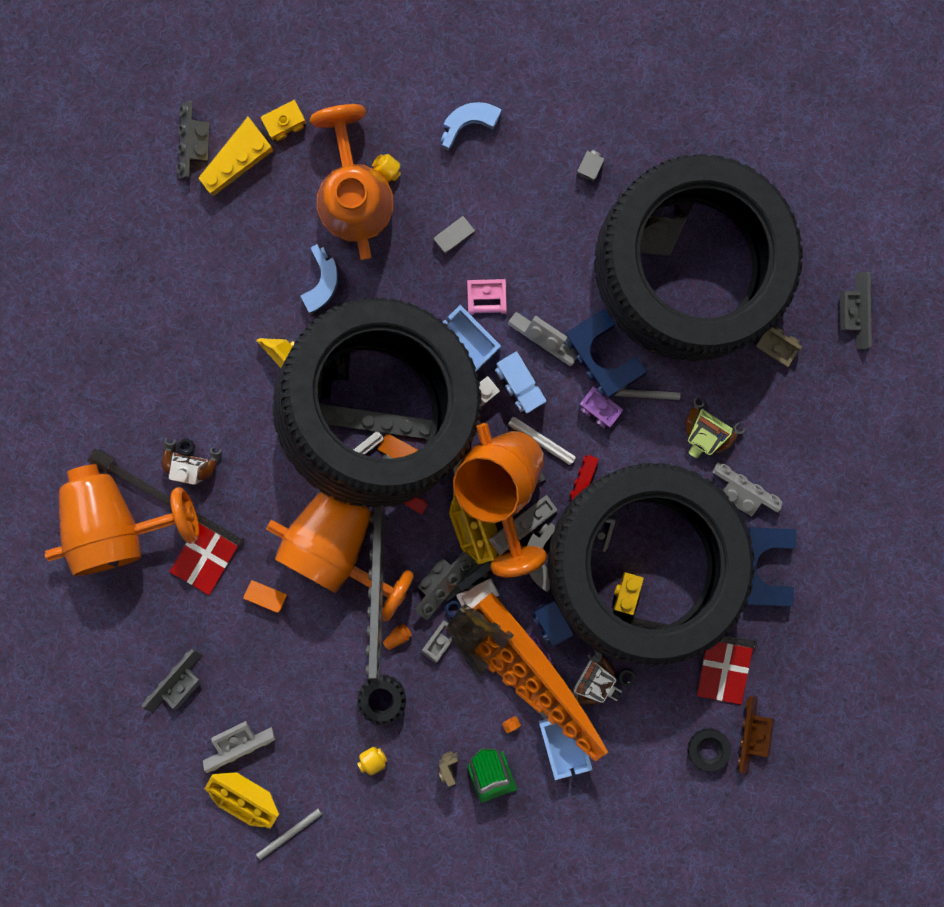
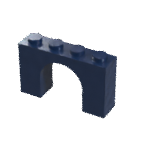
M602 309L566 332L565 336H567L565 344L570 350L573 348L577 354L575 355L577 362L585 366L587 377L590 381L594 380L597 384L596 390L601 397L605 396L608 400L644 377L647 371L637 356L614 369L602 368L593 361L590 354L591 345L596 339L612 330L615 325L606 310Z
M748 527L747 532H750L753 543L751 546L754 549L755 561H753V566H755L754 579H752L751 595L747 598V605L793 606L794 587L767 585L759 578L756 565L759 556L770 548L796 549V529Z

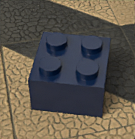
M554 599L533 609L535 614L532 617L538 627L542 625L544 631L541 633L547 644L551 642L555 646L573 636Z

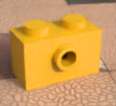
M295 100L261 116L271 139H276L277 141L286 138L287 133L291 131L298 132L304 128L303 125L306 124Z
M623 572L620 585L617 584L614 591L616 596L614 610L634 615L643 577Z

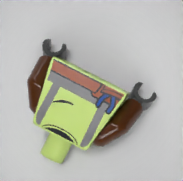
M696 397L692 403L694 408H691L686 419V433L689 436L688 442L693 444L689 454L698 458L702 452L711 455L713 452L719 453L729 449L738 438L737 435L744 433L745 428L738 432L736 427L739 423L734 424L732 428L701 409L705 401L703 400L702 405L699 406L695 403Z

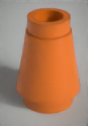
M402 623L393 629L383 641V644L388 650H391L410 640L409 637L412 636V633Z

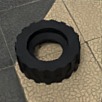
M704 728L701 731L695 732L696 734L692 735L687 748L692 763L698 769L705 772L719 771L720 768H724L725 764L729 762L731 755V745L725 735L713 728ZM711 740L718 745L719 751L715 758L705 759L701 756L700 746L703 742Z

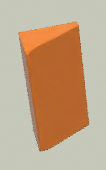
M251 580L243 599L279 613L287 594Z

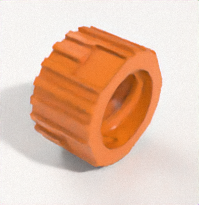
M514 716L503 722L502 726L505 732L509 733L519 728L521 724L517 716Z

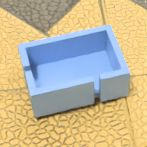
M461 305L448 316L449 324L446 320L443 321L460 338L459 341L464 343L465 348L469 351V357L473 359L476 367L475 372L501 348V345Z
M517 351L496 364L497 368L495 371L500 380L505 379L507 383L505 388L509 395H514L517 399L515 405L520 413L524 411L527 414L546 403L545 397L539 387L534 385L536 382Z
M547 719L539 721L555 780L572 776L571 768H574L575 774L592 770L589 756L576 745V740L566 737L562 733L563 729L556 723L552 725Z

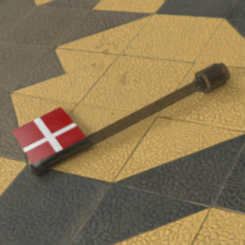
M94 449L89 455L87 462L90 465L97 464L100 472L104 474L109 472L115 473L171 506L170 496L117 466L115 457L101 449ZM196 512L199 524L198 540L192 544H185L170 573L210 595L237 548L243 546L245 540Z
M615 614L633 626L656 629L669 625ZM726 635L718 641V644L706 650L696 696L742 705L752 650L756 649L757 640Z

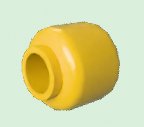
M380 154L372 163L373 169L377 170L387 182L391 180L396 181L401 174L399 171L400 163L389 154Z
M371 747L359 755L360 762L357 764L362 773L366 772L372 776L385 768L387 758L381 748Z

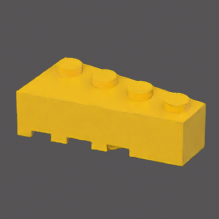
M247 117L200 175L199 179L209 193L215 196L274 150L251 119Z

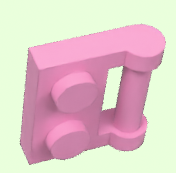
M506 279L467 280L468 313L470 315H474V313L500 312L501 314H507ZM500 299V305L474 306V300Z

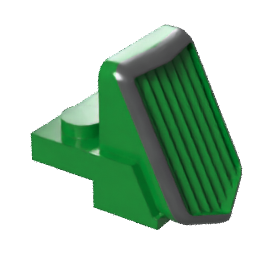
M481 748L471 758L470 763L467 764L481 803L517 790L503 751Z

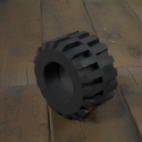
M385 674L380 675V682L372 683L370 679L365 681L357 696V706L360 709V714H363L364 719L370 720L372 724H390L392 721L397 720L402 714L406 703L405 690L402 684L396 681V678ZM376 689H386L392 694L393 704L389 709L380 711L372 706L370 697Z

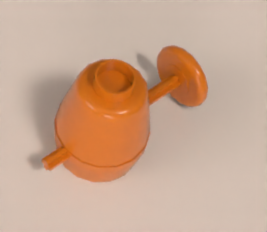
M344 104L319 110L310 117V124L314 127L335 128L342 167L333 170L323 180L317 194V211L323 225L334 236L348 242H357L360 260H368L372 258L368 239L377 236L388 225L393 213V194L387 180L377 170L365 165L353 164L346 125L363 119L367 110L360 104Z
M482 423L476 426L481 443L475 445L463 457L456 469L453 478L454 494L459 505L470 516L482 522L496 523L502 521L510 550L494 558L490 568L493 574L499 577H518L539 569L545 564L547 559V553L541 547L520 546L513 520V515L527 505L532 498L544 466V454L540 445L531 436L523 432L511 431L491 438L488 424Z
M97 464L71 469L66 472L69 482L63 484L59 489L60 540L62 545L46 550L45 558L50 562L65 557L73 576L109 570L116 567L107 563L119 561V567L142 558L139 535L175 524L183 540L192 544L199 537V524L194 505L188 493L183 488L177 487L171 492V514L136 524L116 482L109 474H99Z
M319 492L290 525L289 529L272 519L269 522L266 530L282 538L275 560L334 593L340 589L349 576L372 588L369 574L355 566L371 517V511L365 505L363 507L350 505L349 502L343 503L335 500L332 496L328 497ZM405 570L394 587L383 582V595L387 599L382 608V622H388L398 606L403 602L414 577L411 570Z

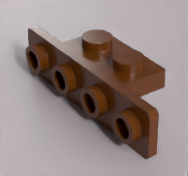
M749 696L745 703L747 715L743 721L744 737H742L740 742L742 754L738 759L739 773L742 774L749 772L751 754L770 757L774 718L756 715L758 696Z

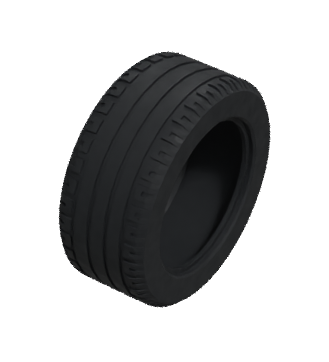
M707 154L678 156L676 159L671 158L663 161L660 165H655L641 174L629 185L612 206L603 221L598 235V242L596 243L594 267L597 276L595 278L597 287L601 291L599 294L603 304L607 306L606 310L612 319H615L616 325L623 332L625 331L628 334L627 336L635 343L638 342L641 344V347L650 352L655 351V354L666 358L669 356L671 359L684 361V359L688 361L710 360L730 354L753 342L769 331L784 315L786 308L790 306L794 298L793 294L797 291L800 281L799 276L801 275L803 264L801 262L803 247L800 245L802 239L800 230L796 226L798 223L794 213L790 211V205L785 197L782 198L781 192L774 184L771 185L769 180L761 173L758 174L755 172V169L746 164H740V161L731 158L725 159L724 156L713 154L711 156ZM698 203L724 213L737 225L750 249L752 274L745 297L732 313L714 318L689 316L671 308L656 295L646 280L640 260L641 236L651 214L673 204Z
M374 297L373 299H357L355 302L349 301L340 304L339 307L335 306L327 310L324 315L318 316L303 330L285 359L276 380L273 394V416L275 417L273 421L281 448L285 450L284 454L289 462L293 463V468L299 475L306 478V482L314 488L320 489L319 491L328 497L332 496L335 500L343 503L349 502L350 505L360 507L367 505V507H381L382 505L388 507L397 505V503L408 502L426 493L460 462L473 442V437L477 431L476 426L479 425L480 404L482 403L481 390L479 389L478 373L475 372L476 367L472 357L470 358L468 355L469 351L465 348L464 343L459 341L460 338L455 332L447 327L446 323H443L440 318H435L434 314L429 313L427 310L419 309V306L409 302L406 304L402 300L392 298L387 300L386 298ZM361 350L383 352L406 363L420 377L431 400L432 427L425 446L412 454L392 459L366 456L346 446L330 430L320 410L318 381L322 368L341 355Z
M643 463L627 466L599 478L584 488L563 511L561 518H559L555 526V531L550 541V550L548 551V578L550 579L552 596H554L555 602L568 626L573 629L572 631L585 641L586 644L600 653L621 661L646 665H666L686 661L703 654L704 651L718 644V641L731 631V627L736 625L741 617V612H744L748 603L747 598L751 595L752 579H754L755 566H753V561H755L754 549L751 546L753 543L750 532H747L746 529L747 524L743 516H740L739 509L733 501L729 500V496L722 489H718L715 483L707 478L704 479L701 474L692 470L688 471L684 467L664 463ZM630 503H657L675 510L694 527L706 553V579L698 600L680 619L656 629H644L633 626L613 614L599 597L591 575V550L599 529L613 512L623 505Z

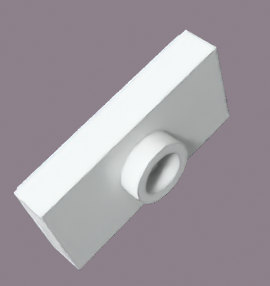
M489 578L477 584L468 592L465 590L456 596L464 612H467L491 592L496 597L499 596V593L492 579Z

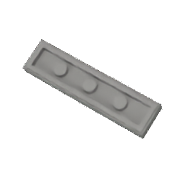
M547 495L514 519L519 540L558 511ZM504 528L488 539L499 555L509 549Z

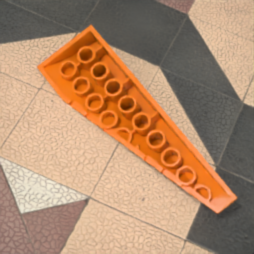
M493 592L452 626L456 631V636L479 662L483 660L488 665L487 669L492 673L497 672L507 686L510 685L516 689V694L537 712H543L548 716L547 720L552 725L556 723L563 729L562 733L566 737L576 740V745L595 762L608 753L597 731L564 680Z

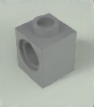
M593 150L591 152L587 151L577 171V175L594 182L604 161V158L601 157L602 155Z

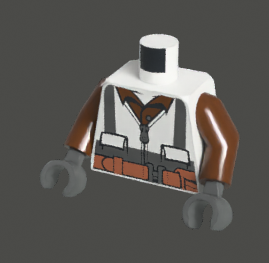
M165 438L163 445L165 451L163 452L161 467L169 474L170 480L197 484L212 476L217 462L222 459V451L220 449L218 453H214L215 450L212 447L210 449V460L172 453L175 449L176 440L174 439L173 443L170 444L167 443V438Z
M593 649L595 651L593 657L587 656L590 661L574 687V692H572L580 705H597L599 702L603 703L607 696L617 701L622 693L621 690L613 686L616 678L614 677L615 671L610 661L596 649Z

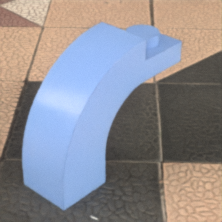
M481 102L469 103L457 108L444 122V128L449 131H445L441 138V142H443L442 148L449 151L458 132L468 124L477 123L493 130L502 109Z
M317 244L312 246L311 250L320 266L321 278L314 289L301 295L310 314L317 312L327 305L335 294L338 284V270L334 259L331 258L326 261L325 259L328 256L324 248H319Z

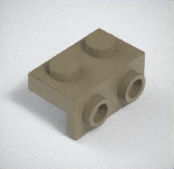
M773 326L761 336L755 347L782 365L789 367L802 346L799 345V340L792 336L788 338L783 334L784 331Z
M452 751L443 754L439 760V776L443 783H447L448 787L456 783V777L450 765L457 762L459 757L457 752L453 754Z

